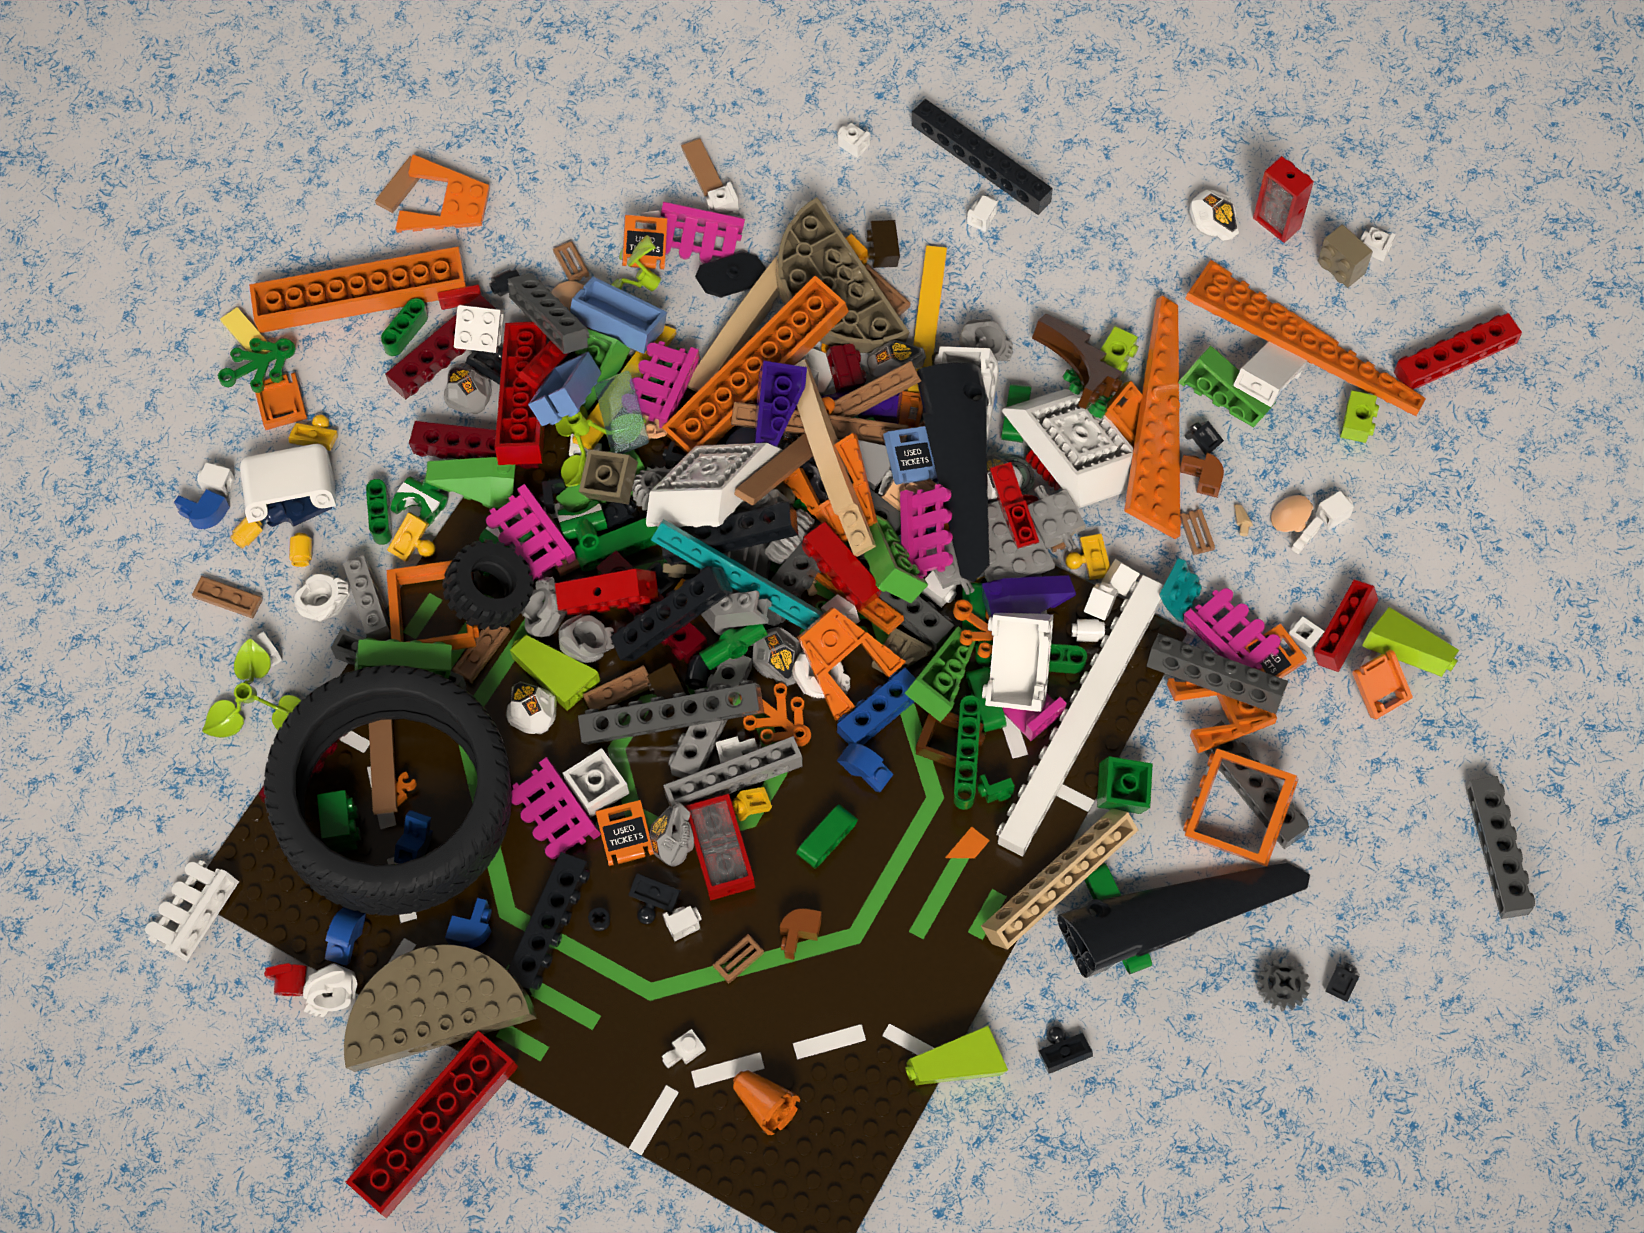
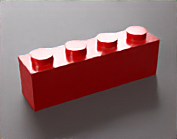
M825 521L804 536L802 549L805 554L817 562L819 570L824 574L826 573L832 579L833 586L837 590H841L846 595V600L855 605L859 611L880 596L882 591L877 588L875 578Z
M1353 580L1314 650L1319 666L1336 672L1340 671L1378 602L1377 593L1373 585Z

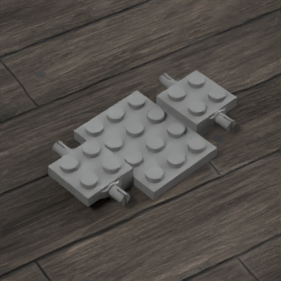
M1040 485V488L1039 486L1035 488V492L1040 499L1027 506L1039 543L1017 549L1007 527L999 502L996 501L988 505L990 566L979 578L984 576L987 582L1003 578L1035 577L1055 568V563L1047 549L1063 542L1068 551L1074 550L1077 547L1071 537L1075 533L1084 530L1086 524L1066 489L1056 494L1048 495L1043 485ZM951 541L950 544L945 545V552L953 555L952 564L945 567L943 572H939L937 569L933 571L943 589L961 584L966 594L973 593L974 588L970 583L971 581L960 576L953 542ZM937 547L926 550L927 556L937 554Z

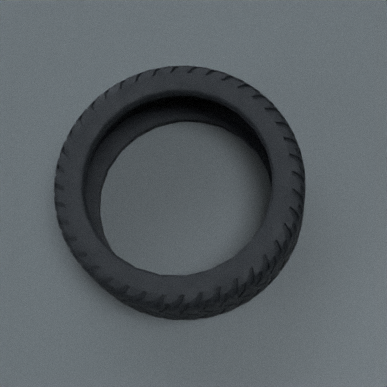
M382 665L350 671L317 687L306 696V699H302L293 709V712L289 713L282 727L279 728L273 740L274 743L270 747L268 762H266L264 795H266V798L264 799L267 813L269 812L268 818L284 855L287 856V860L293 870L297 871L300 878L306 884H309L314 891L321 896H325L331 902L337 905L340 904L342 907L353 911L358 910L359 912L371 915L392 916L394 914H411L427 910L463 892L465 888L476 881L486 870L499 851L507 832L512 804L511 779L506 749L500 732L487 710L473 695L455 682L428 670L410 666ZM391 719H407L426 723L446 733L459 744L476 769L477 788L473 804L460 828L443 845L425 856L400 864L374 865L351 860L327 847L313 834L305 819V793L310 775L322 754L337 739L365 724Z

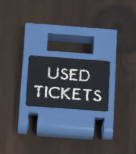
M925 426L888 431L883 434L896 485L926 481L937 477ZM911 435V442L901 443L899 436Z

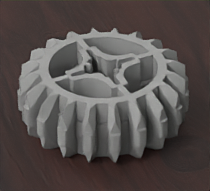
M655 466L654 469L647 467L646 471L641 470L640 474L636 475L632 487V495L637 506H642V510H648L650 491L673 468L666 469L665 466L663 468Z
M802 509L796 510L798 536L770 542L765 549V554L768 558L778 565L785 562L814 525L815 520Z

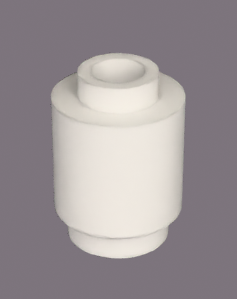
M1077 619L1076 623H1072V637H1076V641L1098 642V640H1103L1105 624L1104 622H1099V619Z

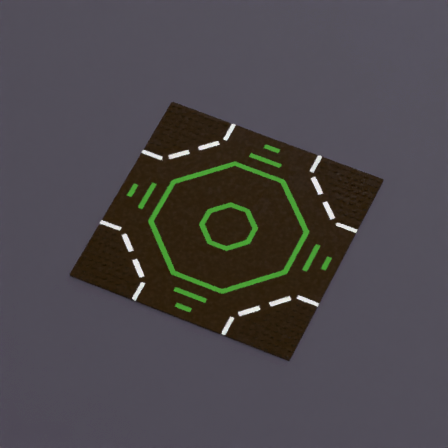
M575 351L570 352L560 364L577 357ZM627 355L622 368L588 410V416L632 357ZM687 387L676 413L697 392ZM623 407L615 420L632 414H629L628 409ZM549 423L545 425L543 461L539 464V468L531 467L530 469L515 466L513 496L515 498L519 496L517 489L525 484L540 504L539 494H543L542 482L551 478L563 479L561 469L565 460L570 457L571 436H561L556 430L555 424L551 425ZM735 425L716 445H726L727 439L733 432L751 427ZM784 432L780 440L793 443L797 438ZM604 434L599 440V443H602V451L609 452L618 446L614 443L613 436ZM640 435L630 446L640 458L645 469L647 467L654 469L655 466L658 468L665 466L666 468L663 453L665 447H669L672 440L667 435L657 439ZM676 445L678 454L687 455ZM882 481L873 490L876 494L879 492ZM558 493L553 494L556 514L550 515L562 533L558 520V510L563 509V507L556 500V497L560 494ZM462 498L433 540L435 545L434 554L430 557L422 556L416 566L452 561L463 547L479 540L481 533L487 527L486 519L491 515L489 510L492 508L483 506L482 503L473 499ZM608 502L601 503V504H600V505H601V508L603 509L604 507H606V506H607L608 504H610V503H608ZM637 506V513L640 518L637 520L629 518L614 530L646 518L647 510H642V506ZM929 506L925 513L932 512V506ZM528 508L524 510L527 515L531 513ZM520 514L513 517L509 527L522 519ZM607 527V529L597 531V535L599 537L614 530ZM577 537L566 540L573 551L579 545ZM848 541L845 542L844 544H845V545L848 547V549H849V548H850L849 542H848ZM658 544L624 557L635 569L646 570L656 561L662 567L664 564L662 546ZM542 548L530 556V558L534 562L545 555L546 551ZM771 561L769 581L782 564L778 565L776 562ZM1055 566L1054 569L1042 573V577L1069 575L1076 595L1055 608L1050 607L1047 609V614L1053 615L1051 644L1079 646L1085 649L1087 653L1085 668L1082 672L1076 674L1048 673L1047 694L1054 701L1061 697L1066 702L1065 708L1069 710L1072 705L1070 699L1074 691H1079L1082 686L1080 684L1085 671L1090 672L1092 668L1090 663L1095 653L1100 654L1102 647H1100L1102 640H1098V642L1076 641V637H1072V623H1076L1077 619H1099V622H1104L1105 624L1104 637L1105 635L1110 636L1112 632L1110 627L1114 618H1119L1122 614L1120 609L1124 599L1116 596L1110 614L1105 620L1084 612L1095 585ZM552 567L543 573L544 578L553 577L554 583H561L598 576L597 569L584 572L580 567L560 577L555 567ZM478 571L474 572V580L472 581L478 591L490 598H505L503 586L496 577L491 574L485 577ZM684 574L682 578L687 580L694 578L698 574ZM673 577L674 579H676V580L678 581V583H679L680 580L682 579V578H675V577ZM985 577L983 578V580H982L981 582L987 583V580L985 579ZM538 578L533 580V590H536V582L539 580ZM443 579L401 586L400 596L404 642L467 633L466 620L463 618L460 620L456 616L457 612L455 610L451 611L447 605L450 601L444 598ZM817 581L814 584L817 594L809 596L806 589L800 599L816 608V604L819 601L828 602L836 595ZM961 584L956 585L957 594L952 602H946L942 608L921 593L920 597L925 602H931L942 616L946 615L953 621L955 625L954 631L958 626L962 629V621L956 619L953 614L955 603L962 600L963 587ZM892 595V597L895 598V599H898V598H899V597H897V596H895V595ZM388 605L385 610H386V613H387V616H388V619H389V622H390V613H389V605ZM610 607L611 611L608 612L590 611V616L595 617L604 624V628H613L615 633L619 627L628 625L635 617L627 608L617 609V607ZM910 608V609H908V611L914 613V612H917L918 609H917V608ZM566 612L565 618L552 635L536 637L528 634L525 629V617L520 613L514 621H511L506 626L510 629V633L472 684L465 680L467 686L465 690L473 695L487 710L503 739L509 763L511 791L514 790L512 785L515 783L521 785L531 778L533 770L537 769L538 772L543 768L539 762L546 757L564 779L563 772L602 748L627 783L629 794L607 808L641 800L650 834L651 825L670 806L663 785L682 779L672 775L669 760L673 753H677L680 747L678 745L682 733L687 732L689 727L588 745L581 741L578 715H584L586 710H590L584 698H581L568 711L556 702V718L549 727V730L542 734L525 733L511 726L507 720L506 710L508 704L511 703L512 687L514 684L521 681L543 688L512 659L510 649L513 643L528 635L563 653L559 645V628L565 621L577 616V614L567 615ZM1154 614L1152 621L1023 857L999 845V836L996 834L1001 823H1007L1009 819L1007 813L1011 805L1018 803L1020 799L1018 793L1022 785L1029 783L1031 778L1028 775L1032 767L1039 765L1041 761L1039 755L1043 747L1050 745L1052 740L1049 737L1055 727L1059 728L1061 725L1060 717L1032 741L1006 715V727L985 732L986 737L982 747L978 745L975 801L971 808L962 810L954 804L956 769L916 755V744L929 715L916 702L863 745L878 754L883 759L882 763L893 773V776L881 792H877L861 776L851 775L837 761L849 744L837 733L838 721L834 719L826 699L814 698L804 694L797 682L787 686V695L785 697L787 719L794 724V711L791 709V700L794 697H801L804 700V709L802 710L803 725L807 726L811 731L809 743L798 747L802 755L803 766L729 794L732 802L740 791L764 787L772 805L770 811L748 815L745 821H739L737 814H735L754 876L755 888L710 901L695 846L692 851L687 853L684 862L677 866H670L664 863L655 854L650 855L648 846L643 847L644 858L618 864L616 854L611 855L614 865L609 866L601 835L596 839L588 835L585 837L587 842L583 845L578 842L568 849L565 853L587 861L591 872L587 883H583L581 886L579 902L577 905L573 904L570 911L572 916L567 926L564 925L562 929V940L558 947H554L551 954L553 955L552 963L548 969L545 968L542 974L543 983L540 989L535 990L533 996L529 995L537 1018L483 1034L518 1065V1068L508 1078V1081L775 1233H857L939 1084L916 1085L914 1080L911 1081L906 1073V1062L915 1056L967 1034L1017 943L1016 941L1009 949L993 945L981 925L1071 845L1098 796L1099 763L1109 756L1119 758L1165 675L1163 672L1147 667L1151 648L1158 633L1183 642L1187 631ZM699 615L690 622L706 637L708 647L719 641L720 635L711 628L702 615ZM866 618L861 619L856 624L857 626L866 627L868 633L882 645H884L889 637L886 632ZM787 619L783 623L780 622L777 626L786 630L798 640L801 627ZM928 621L925 625L934 626L935 623ZM763 624L765 630L773 628L768 624ZM900 624L896 628L906 633L907 635L921 641L902 624ZM679 635L675 639L683 640L685 636ZM662 643L634 662L620 660L616 649L613 648L604 652L601 659L591 663H583L599 673L600 682L594 688L643 665L648 674H651L670 663L677 666L685 682L688 664L683 659L678 660L673 655L672 648L668 645L664 646ZM977 643L974 644L970 659L966 664L965 673L960 681V688L955 696L954 705L950 713L959 715L961 700L971 695L966 672L986 667L979 665L975 660ZM861 644L841 660L844 669L843 673L850 677V688L846 696L854 706L862 699L867 700L872 696V692L879 685L884 686L890 678L872 667L874 660ZM753 646L748 647L744 656L752 659ZM468 648L451 650V671ZM932 650L931 654L906 669L917 678L936 653ZM1050 656V660H1058V657ZM1077 657L1071 658V660H1072L1073 662H1080V661H1081V660H1080L1079 658H1077ZM347 664L340 675L355 671V666ZM752 664L753 668L747 680H752L753 683L760 685L762 699L777 710V699L774 695L775 679L766 678V676L761 675ZM716 667L710 670L709 677L711 674H715ZM726 674L723 678L731 679L734 676L732 674ZM686 684L690 695L695 694V690L690 689ZM779 688V689H777L776 692L781 694V693H783L785 690L782 689V688ZM648 689L616 705H620L622 708L629 706V702L633 701L649 703L651 698L657 696L653 695ZM898 691L890 693L894 697L901 695ZM739 695V697H738V699H737L735 705L740 704V702H741V700H740V695ZM694 702L696 706L688 710L690 714L696 711V702ZM795 702L793 705L795 707H800L802 704L800 702ZM876 705L873 707L877 711H881L884 709V707L881 705ZM971 706L965 708L967 712H974L976 710ZM651 710L647 711L644 716L645 721L648 722L653 717ZM765 713L753 715L756 718H770ZM629 714L623 718L624 726L628 725L631 721ZM746 716L728 719L718 741L737 736L739 742L755 738L757 749H761L777 743L772 742L766 745L761 742L760 734L764 729H770L773 733L786 732V730L780 726L755 728L749 731L744 728L743 719ZM607 718L601 722V728L604 730L609 725ZM393 719L396 783L399 776L407 772L409 778L404 783H409L414 779L417 786L412 791L405 792L408 798L397 807V812L375 815L372 802L369 724L359 726L350 731L345 737L342 736L338 741L335 752L332 755L329 754L324 760L325 763L321 771L315 773L310 779V786L305 793V819L313 834L323 842L321 839L317 795L345 790L349 798H353L354 806L357 805L359 819H355L356 827L360 829L361 841H357L358 849L338 852L339 854L351 860L374 865L398 864L394 862L395 845L404 834L405 818L410 810L431 817L430 830H433L426 854L443 845L462 825L472 807L477 788L475 766L464 749L450 736L426 723L407 719ZM860 719L856 723L859 725H865L867 721L864 719ZM749 720L746 724L751 726L754 724V721ZM938 723L928 747L957 757L958 729ZM699 732L695 735V737L702 738L706 734L704 732ZM797 732L795 735L797 737H802L804 734L802 732ZM765 734L763 738L770 739L771 735ZM716 745L704 770L721 764ZM969 749L963 750L962 753L967 755ZM688 752L685 756L692 758L696 756V753ZM969 771L960 773L963 777H970L972 775ZM985 774L989 785L1011 778L1014 784L1013 794L1004 801L995 800L987 803L985 796L981 797L977 789L980 775ZM552 781L547 784L550 789L555 787ZM542 788L528 799L533 803L544 795L545 791ZM968 793L958 795L961 799L970 798ZM258 794L209 863L207 869L213 872L216 869H222L239 881L219 912V916L315 971L331 964H337L353 971L357 980L356 994L359 995L370 979L395 958L418 948L448 945L445 936L452 916L470 920L477 898L487 900L491 916L489 922H485V924L489 925L492 932L483 944L470 949L489 956L508 970L558 857L551 859L546 855L545 849L551 843L548 838L539 841L533 836V830L538 826L536 820L526 823L521 819V811L526 808L523 802L519 805L511 804V816L500 849L490 865L476 881L465 888L463 892L448 899V901L427 910L411 914H394L392 916L366 913L362 935L354 941L351 962L347 966L325 959L328 942L325 940L329 926L334 916L343 907L326 899L325 896L319 895L309 884H306L300 878L297 871L293 870L272 828L266 804L262 802ZM564 799L560 801L563 807L567 805ZM840 804L857 817L858 822L830 855L814 869L796 854L797 850L829 813ZM554 806L540 817L545 821L558 810ZM628 810L609 815V820L611 822L630 817L632 812ZM595 815L591 820L600 831L597 816ZM577 817L572 820L575 825L580 822ZM566 824L553 833V835L557 839L570 830V828ZM971 827L990 840L975 858H945ZM636 874H642L682 890L674 911L680 907H696L702 919L699 921L700 929L674 941L663 917V914L666 912L669 916L673 914L656 906L654 907L656 912L655 920L651 924H642L637 918V912L646 905V902L628 896ZM568 878L563 881L562 885L569 886L574 880ZM197 881L193 888L202 892L205 884ZM556 900L553 906L560 907L563 905L564 900ZM595 908H604L609 913L610 925L604 931H595L590 926L588 916ZM797 909L822 911L818 941L799 938L795 959H786L785 950H781L783 936L787 935L780 934V924L784 917ZM595 916L596 922L594 923L600 922L602 924L604 922L603 917L605 916ZM549 920L545 922L543 927L551 928L555 921ZM749 934L764 950V954L728 984L719 972L713 968V964ZM545 942L536 943L534 949H542L545 946ZM748 942L721 967L724 969L751 944ZM754 949L748 956H746L727 974L729 975L731 972H733L739 965H741L754 952H756V950ZM529 963L525 966L524 970L531 971L535 968L536 964ZM692 1029L704 1045L706 1051L687 1064L681 1059L670 1068H667L662 1061V1056L674 1050L672 1042ZM471 1038L448 1044L447 1046L460 1052ZM749 1070L799 1096L800 1103L796 1101L795 1104L798 1110L792 1120L782 1130L776 1128L772 1131L775 1133L774 1135H767L761 1129L733 1089V1080L739 1072Z

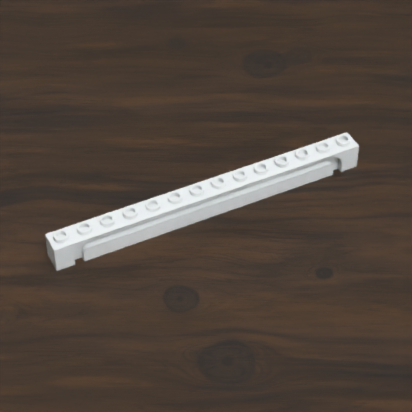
M1144 575L1139 582H1134L1130 593H1132L1131 598L1124 600L1120 609L1122 611L1119 618L1115 617L1110 629H1112L1110 636L1105 635L1100 645L1102 647L1100 654L1095 653L1090 663L1092 666L1090 672L1085 671L1080 681V684H1082L1080 690H1075L1070 699L1072 705L1069 710L1064 709L1059 720L1062 722L1059 728L1055 727L1049 737L1052 740L1050 745L1043 747L1039 755L1041 759L1039 765L1032 767L1028 775L1031 778L1027 785L1023 784L1018 793V797H1020L1018 803L1011 805L1007 816H1009L1007 823H1001L996 834L999 836V845L1022 857L1025 854L1034 834L1037 832L1152 621L1156 610H1158L1162 602L1159 594L1164 586L1163 584Z

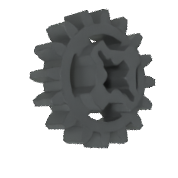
M1283 958L1281 964H1279L1274 959L1272 967L1266 964L1264 966L1265 971H1260L1259 973L1261 980H1258L1257 986L1262 987V989L1259 990L1258 994L1266 996L1264 1003L1272 1002V1009L1279 1005L1281 1011H1284L1286 1006H1289L1292 1011L1295 1008V1003L1301 1006L1304 1002L1302 998H1307L1309 994L1305 991L1310 988V983L1305 982L1309 976L1308 974H1301L1302 966L1294 967V960L1287 964L1286 958ZM1268 978H1270L1269 981L1272 983V989H1271V990L1269 989V986H1268ZM1295 980L1298 981L1299 991H1297L1298 988L1295 986ZM1284 982L1287 983V986L1281 987V986L1279 985L1280 983H1281V984H1283Z

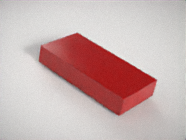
M479 285L437 293L441 310L455 308L459 305H468L477 296L482 295Z

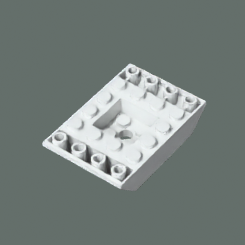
M1063 389L1003 408L1002 412L1062 489L1067 490L1078 509L1127 492L1133 447L1105 415L1100 419L1093 416L1088 411V408L1085 410L1078 406L1083 391L1077 395L1069 389Z
M768 443L695 446L650 491L646 517L647 527H658L663 519L678 528L683 526H720L735 511V508L744 501L734 495L736 488L783 450Z

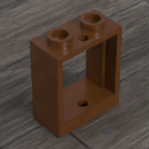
M949 712L939 722L929 714L916 744V755L956 769L955 756L928 746L937 724L941 723L958 729L959 715ZM980 723L979 746L981 747L986 737V733H983L984 724ZM965 728L963 730L969 734L974 732L972 728ZM968 750L967 755L973 754L971 750Z

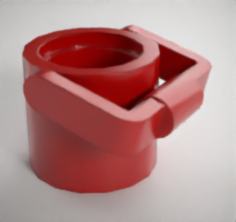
M286 963L265 968V977L275 981L274 995L303 996L307 966Z

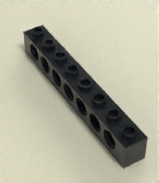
M924 99L912 111V126L1035 214L1039 215L1051 203L1053 191L1051 186L927 99Z

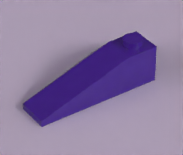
M763 361L759 371L755 443H768L775 447L778 446L805 389L807 367Z
M858 388L824 395L821 398L830 397L835 401ZM902 392L858 414L859 418L867 419L873 417L875 421L899 424Z
M1069 575L1003 578L982 584L983 602L989 618L993 617L994 613L1041 614V612L1048 608H1055L1076 595Z

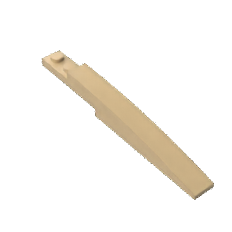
M778 255L743 299L696 367L688 384L689 389L698 392L742 348L772 309V303L779 295L776 280Z
M804 359L795 364V366L807 367L805 389L797 404L798 411L833 511L840 518L853 555L858 557L875 548L876 544L848 475L849 472L834 445L838 442L808 362Z

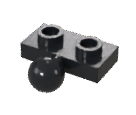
M497 347L499 348L498 353L492 352V355L485 351L474 350L467 357L465 363L500 385L503 347Z
M637 873L628 896L646 902V905L638 910L637 918L642 924H651L656 918L654 907L656 906L673 913L682 890Z
M1058 1025L1051 1026L1046 1033L1048 1041L1053 1045L1038 1050L1048 1074L1093 1057V1051L1083 1033L1065 1039V1030Z

